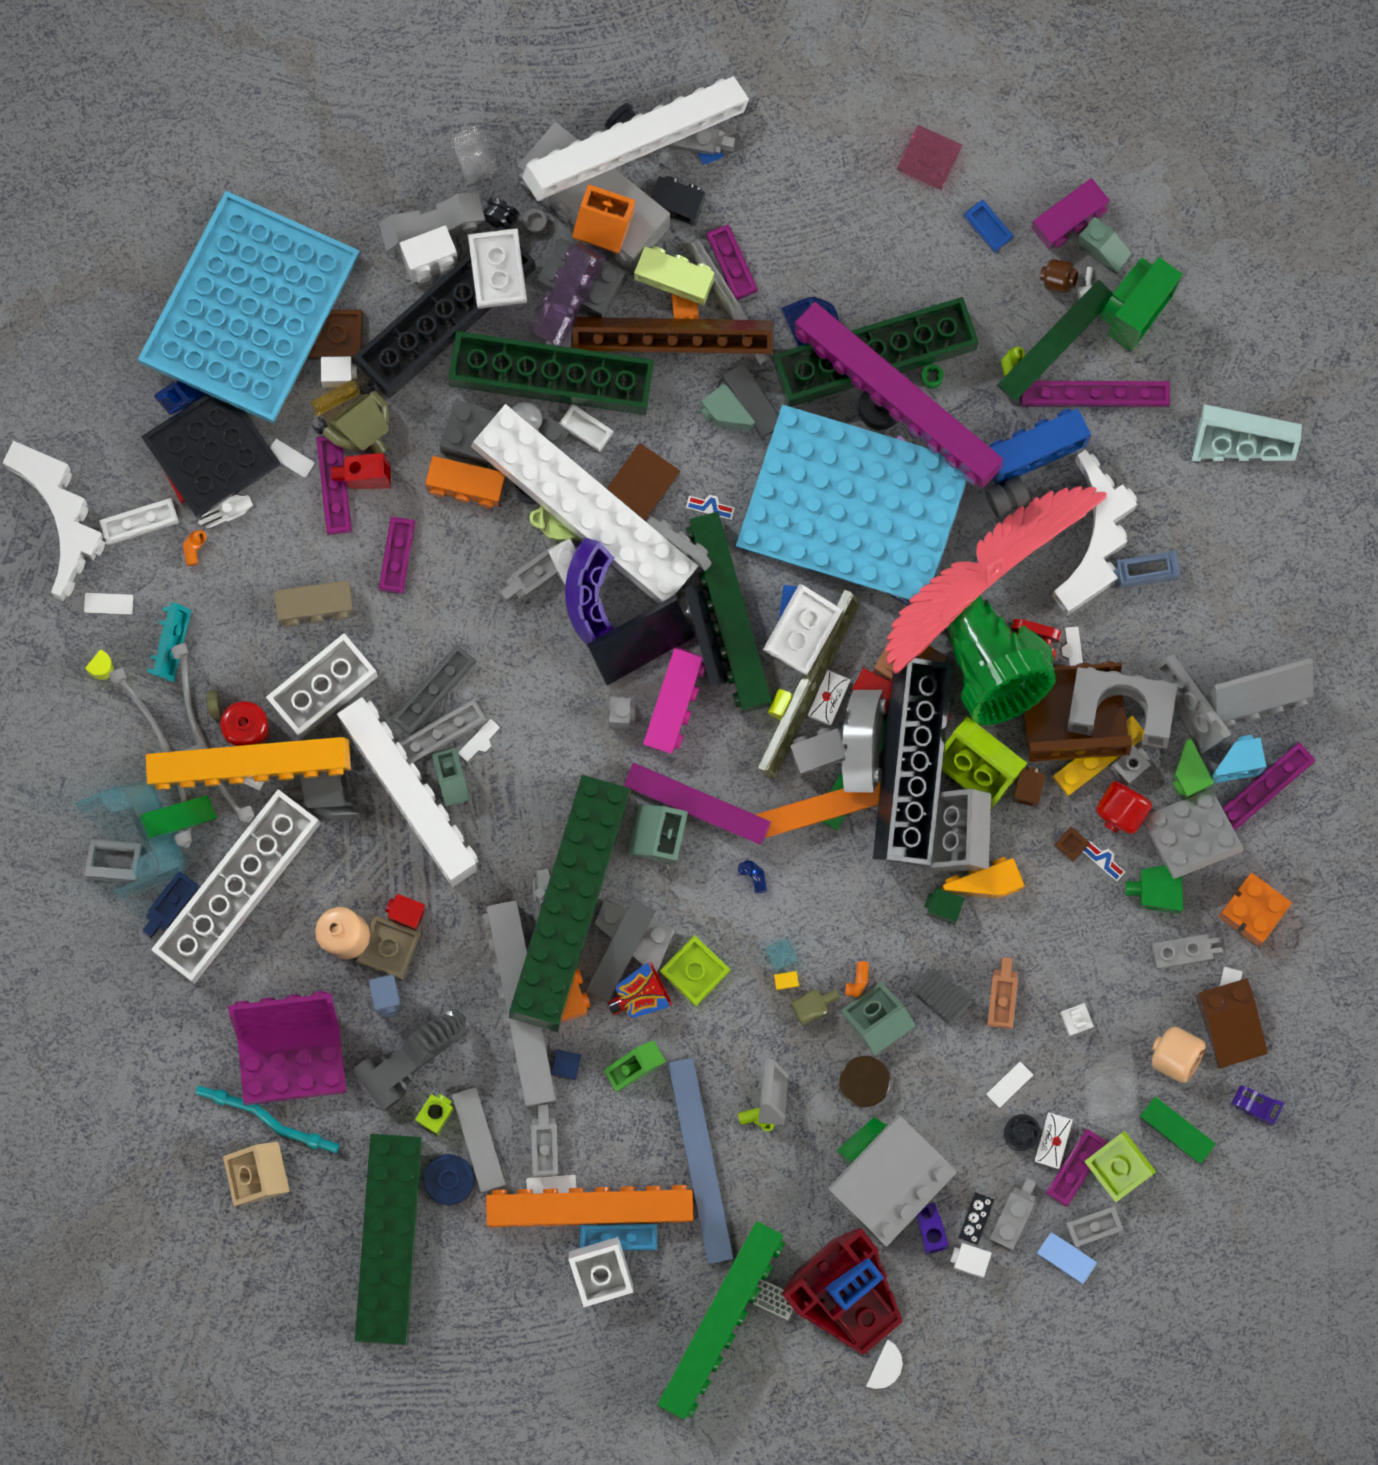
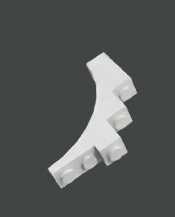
M13 441L3 461V465L7 470L22 477L33 486L47 502L55 517L60 538V561L58 574L51 593L54 598L64 601L65 597H69L74 589L75 583L73 580L76 574H80L85 566L86 561L83 560L84 557L94 561L96 555L102 553L105 546L104 537L101 532L79 523V521H84L89 509L86 507L87 502L85 498L62 489L63 486H68L72 477L68 464Z
M1086 450L1077 455L1075 462L1085 477L1087 486L1096 487L1095 493L1106 492L1107 497L1093 508L1092 536L1083 561L1071 577L1053 592V599L1066 616L1115 584L1117 576L1113 570L1116 569L1111 562H1106L1105 560L1125 547L1127 543L1125 530L1120 525L1116 526L1115 523L1134 511L1137 506V498L1130 488L1126 489L1123 484L1114 490L1113 487L1115 485L1108 474L1104 475L1099 469L1100 463L1093 454L1089 455Z

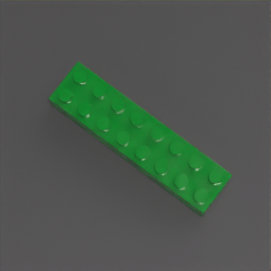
M758 1221L755 1222L660 1398L657 1407L682 1421L686 1417L692 1418L699 1405L695 1402L698 1394L704 1396L711 1381L707 1378L711 1370L715 1373L717 1372L724 1358L719 1355L723 1348L728 1350L736 1336L732 1331L735 1325L741 1327L748 1311L744 1309L748 1302L754 1303L761 1289L756 1286L760 1279L763 1281L767 1279L773 1267L769 1264L772 1256L778 1258L785 1245L781 1241L784 1235Z

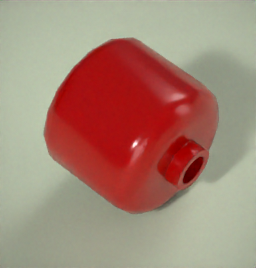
M240 701L233 703L226 708L221 717V732L229 747L265 744L269 738L270 726L267 715L260 706L253 702Z
M1113 781L1108 786L1095 810L1096 814L1106 821L1104 826L1111 831L1118 833L1121 830L1133 835L1137 833L1152 809V802L1121 782Z

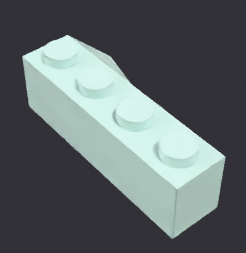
M1204 404L1192 461H1201V459L1224 461V458H1239V461H1249V458H1262V461L1295 460L1301 441L1302 424Z

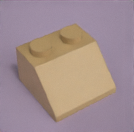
M279 1142L257 1144L223 1156L234 1206L273 1198L290 1192Z

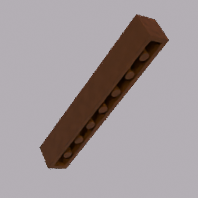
M576 317L573 325V348L590 351L772 354L774 348V320Z

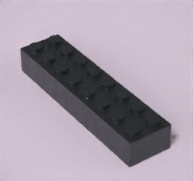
M500 226L496 231H501L505 229L502 226ZM520 246L525 279L536 269L535 260ZM471 254L467 255L354 355L355 364L370 380L374 381V384L388 399L455 341L456 331L465 332L492 308H477Z
M914 658L899 673H892L882 781L880 784L872 859L911 865L932 864L953 664Z

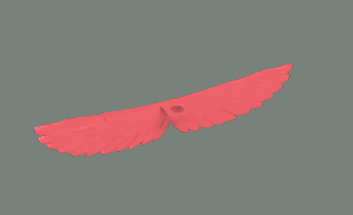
M1078 486L1070 491L1066 487L1055 495L1053 491H1050L1040 500L1036 497L1025 510L1024 506H1021L1013 513V516L1009 514L1004 519L1003 524L999 522L993 530V535L989 531L984 537V541L980 540L976 549L978 563L968 561L955 562L951 564V568L941 571V576L932 578L930 584L923 586L920 589V593H917L909 600L912 604L903 608L899 612L900 617L891 624L893 630L887 637V640L890 642L887 644L886 653H889L887 664L894 663L893 672L895 674L899 673L916 656H920L934 639L987 588L1036 549L1086 516L1087 512L1107 497V493H1095L1096 487H1088L1082 490V486Z

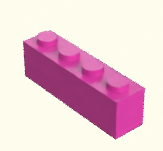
M678 646L674 648L643 743L644 745L671 754L674 752V749H680L684 735L680 734L682 725L687 726L692 712L687 709L690 700L695 702L699 687L695 686L697 678H703L706 669L702 655Z

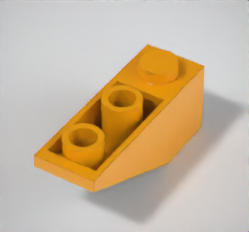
M1002 857L993 861V866L989 867V869L969 870V875L963 878L956 875L946 879V884L942 886L941 890L955 895L1000 899L1023 890L1025 885L1014 858L1007 860L1006 857Z

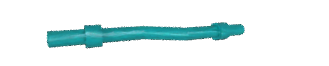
M201 1085L197 1086L196 1095L214 1100L215 1104L221 1106L227 1104L251 1112L278 1135L305 1143L307 1147L316 1150L321 1148L336 1154L339 1151V1143L323 1139L322 1135L313 1132L308 1134L283 1126L258 1104L244 1106L243 1099L229 1095L228 1091L222 1089L216 1091Z

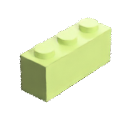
M645 246L634 272V280L704 306L715 279V272L711 271L712 269L705 264L698 263V265L689 263V260L683 256L675 255L673 257L665 254V251L659 247L652 246L649 248Z

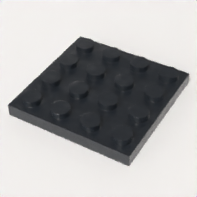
M206 394L141 436L196 519L281 465L244 410L209 394Z

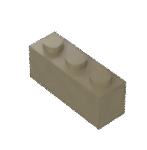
M349 580L274 591L277 619L279 625H284L286 628L299 626V622L309 621V624H318L324 622L326 618L334 617V620H345L349 618V615H354Z

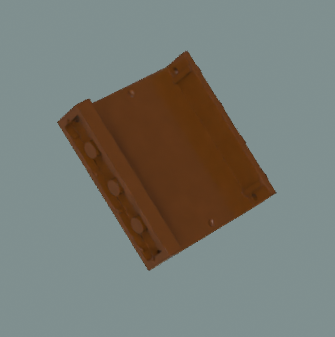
M1105 661L1101 664L1091 665L1089 663H1079L1076 666L1053 665L1056 675L1053 688L1037 705L1024 712L1029 762L1130 755L1132 741L1131 735L1128 736L1123 695L1110 696L1099 704L1096 710L1092 736L1067 732L1077 668L1087 669L1092 667L1097 671H1117L1121 673L1122 662Z

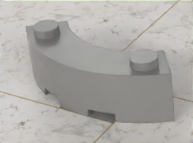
M478 192L457 193L453 197L436 204V209L426 211L423 214L421 210L391 214L379 223L386 252L397 251L398 254H401L400 242L445 225L450 237L463 232L475 231L477 225L485 221Z
M854 690L847 707V712L851 714L848 717V724H844L842 744L847 746L845 761H842L844 792H874L878 783L882 781V769L879 768L878 762L879 738L884 716L888 713V701L884 699L883 690Z

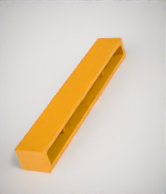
M344 737L146 754L147 784L154 786L155 790H170L171 785L179 784L180 788H194L195 783L202 782L205 783V786H218L220 781L229 780V784L245 783L244 779L254 778V782L269 781V777L279 776V780L294 779V775L303 774L304 778L319 777L321 772H328L329 776L344 775V770H351L349 739Z

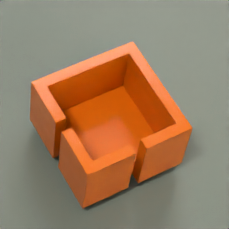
M1251 872L1218 917L1235 930L1242 923L1245 924L1246 927L1241 931V934L1259 947L1292 902Z

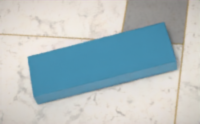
M657 1224L580 1225V1248L619 1237L623 1251L657 1250Z

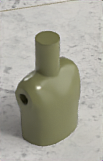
M813 989L801 998L792 1001L791 1006L800 1024L804 1026L811 1021L828 1015L829 1009L827 1004L839 999L840 996L836 989L823 996L818 990Z

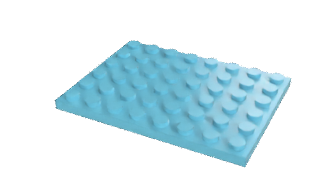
M225 191L138 358V363L274 424L360 255V251Z
M782 405L736 547L910 600L914 595L920 593V589L923 586L930 584L932 578L936 577L967 480L964 477L965 474L958 468L953 469L945 460L946 458L939 452L936 454L926 447Z

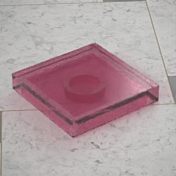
M917 125L897 170L942 190L962 148V144Z

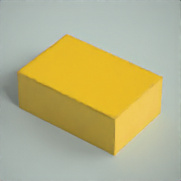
M797 971L774 975L776 991L799 987Z

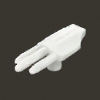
M234 495L203 516L217 510L220 512L200 520L199 524L203 525L222 516L221 519L205 526L206 528H211L224 521L229 522L244 515L253 507L249 495Z

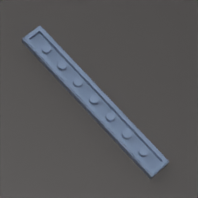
M689 1058L669 1062L668 1067L708 1265L733 1260L694 1060Z

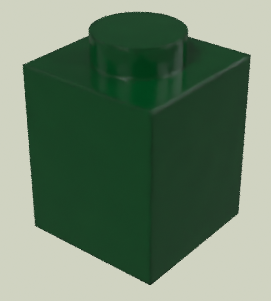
M936 888L934 894L929 893L924 905L925 908H928L926 915L955 925L965 898Z

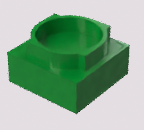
M1141 257L1112 294V297L1102 311L1100 318L1111 326L1107 335L1132 352L1174 296L1183 274L1160 257H1158L1153 265Z

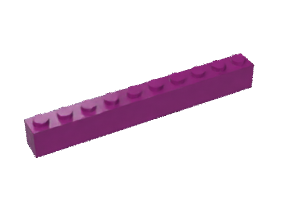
M816 302L795 322V334L804 344L808 342L814 347L815 353L820 358H827L833 363L834 369L839 374H846L851 378V382L857 389L861 391L864 389L870 394L871 400L876 405H883L889 410V414L897 422L902 421L906 424L913 436L921 437L925 440L931 451L936 454L939 452L946 458L947 464L953 469L958 468L965 474L966 480L972 485L977 484L983 488L1001 470L1003 466V458Z

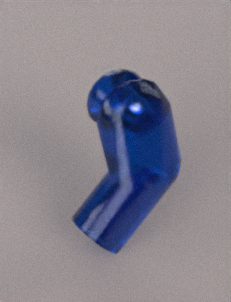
M745 860L739 863L738 872L741 875H748L753 879L755 894L767 892L764 870L752 860Z

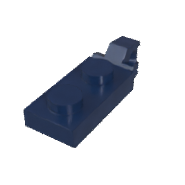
M178 871L149 908V913L146 915L149 922L143 928V933L152 939L159 928L165 931L200 886Z

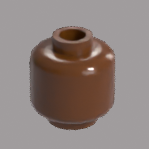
M1052 259L1048 262L1047 266L1042 267L1040 280L1044 281V286L1048 291L1068 293L1071 288L1074 289L1076 287L1078 269H1075L1074 264L1070 261Z

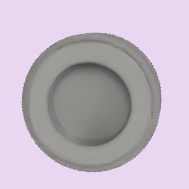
M540 209L527 211L523 217L524 229L532 235L543 233L548 226L546 214Z

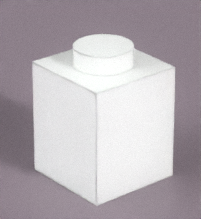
M321 357V382L323 388L353 387V379H357V364H352L351 357Z
M962 1243L959 1248H954L950 1262L954 1263V1270L982 1279L985 1276L992 1253Z

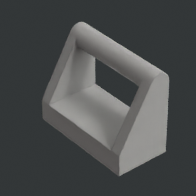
M91 839L85 867V877L87 880L138 884L142 843ZM96 849L133 852L132 869L94 867Z
M765 1059L759 1123L784 1125L788 1074L773 1059Z

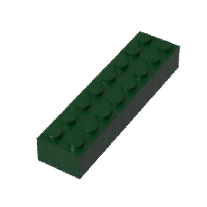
M963 297L851 330L854 335L900 373L976 351L979 343ZM810 344L773 355V365L786 404L789 407L855 388L851 378L846 374H839L834 369L833 363L827 358H820L815 353L814 347Z
M456 331L449 373V385L457 388L646 415L654 360Z
M370 1134L355 1342L408 1346L423 1148L422 1137Z

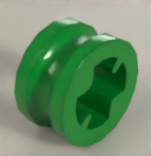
M935 364L927 365L922 370L921 381L923 385L930 389L939 387L944 377L942 368ZM931 371V374H933V371L938 373L937 381L934 382L933 379L932 382L928 381L927 372Z

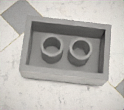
M975 789L939 792L932 864L930 868L945 872L989 869L991 793Z

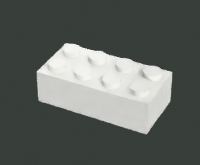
M342 634L271 692L266 699L297 738L302 740L375 680L378 675L373 666L345 634Z

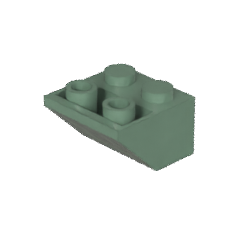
M638 805L627 855L677 865L688 811L665 806Z

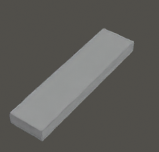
M472 699L400 741L399 743L407 754L408 759L406 762L408 764L416 763L487 722L476 700Z
M474 1087L452 1094L481 1193L506 1186L477 1088Z

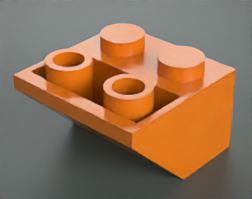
M588 184L580 205L572 238L619 254L636 209V200Z

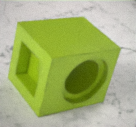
M440 1093L437 1097L431 1094L417 1115L416 1123L438 1136L454 1111V1108L450 1106L452 1101ZM433 1106H439L443 1109V1114L439 1119L429 1117V1110Z

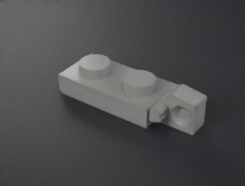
M706 128L666 147L714 156V154H720L721 150L733 152L735 138L724 136V132L718 129Z
M545 550L511 575L507 580L509 586L500 591V596L505 602H508L516 595L519 599L528 596L558 574L548 551Z
M538 1105V1119H532L531 1125L533 1177L558 1176L557 1124H555V1118H549L548 1105Z
M1026 1178L1021 1190L1014 1188L1008 1197L989 1240L1010 1250L1014 1249L1034 1206L1036 1197L1032 1196L1031 1193L1036 1182Z

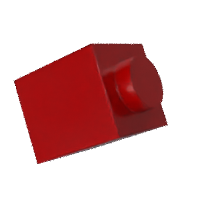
M396 894L395 899L390 898L385 912L389 913L387 916L389 921L417 931L425 913L426 905Z

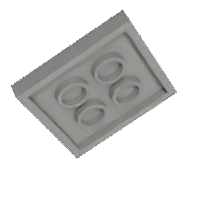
M1212 789L1149 813L1143 822L1172 879L1243 852V846Z

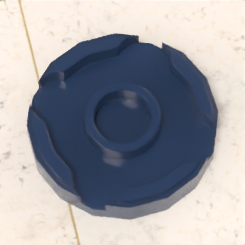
M444 1154L433 1159L426 1167L423 1177L425 1191L430 1198L439 1204L448 1206L459 1204L468 1198L473 1190L475 1180L473 1170L468 1162L453 1154Z

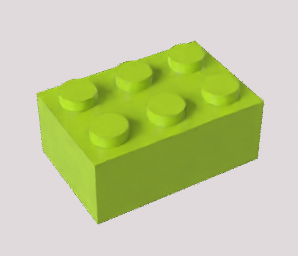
M967 716L944 745L942 771L965 789H975L991 793L992 809L1007 792L1027 762Z

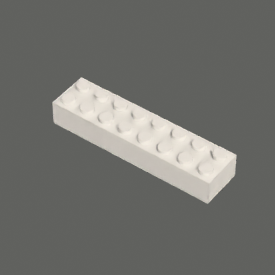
M363 697L337 713L340 724L452 888L478 871L476 866L478 857L470 846L465 848L462 844L464 842L463 835L456 825L450 826L448 823L450 821L449 815L441 804L437 806L434 803L436 800L435 794L427 783L421 784V774L414 763L408 764L406 762L408 759L407 754L399 742L393 743V733L385 721L382 723L378 721L380 717L371 701L366 703Z
M278 789L151 949L152 952L195 984L320 826L319 820Z

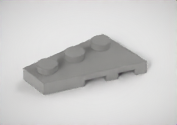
M604 900L595 926L610 939H613L627 909ZM651 920L632 957L642 965L652 961L658 972L675 929Z

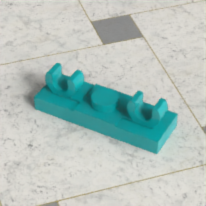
M170 602L169 607H163L162 611L167 613L166 620L159 621V624L163 625V630L159 639L158 654L150 657V659L156 661L154 669L148 668L147 672L167 682H174L179 659L174 658L171 648L184 643L192 610L178 603Z

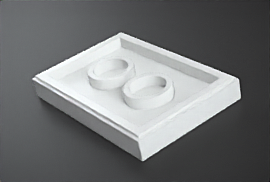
M518 229L469 234L468 239L477 308L527 303Z
M799 584L763 650L799 673L807 675L843 610L804 585Z

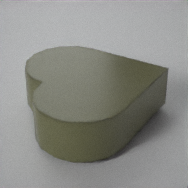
M217 690L208 691L206 695L209 714L213 720H221L223 712Z

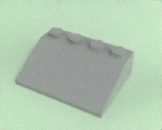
M1312 658L1214 685L1206 700L1227 728L1235 726L1236 721L1245 719L1246 723L1260 719L1259 715L1269 712L1270 716L1284 712L1283 708L1293 706L1294 709L1308 705L1307 701H1310L1313 697Z
M897 1115L829 1186L828 1190L873 1238L887 1247L957 1172L900 1115Z

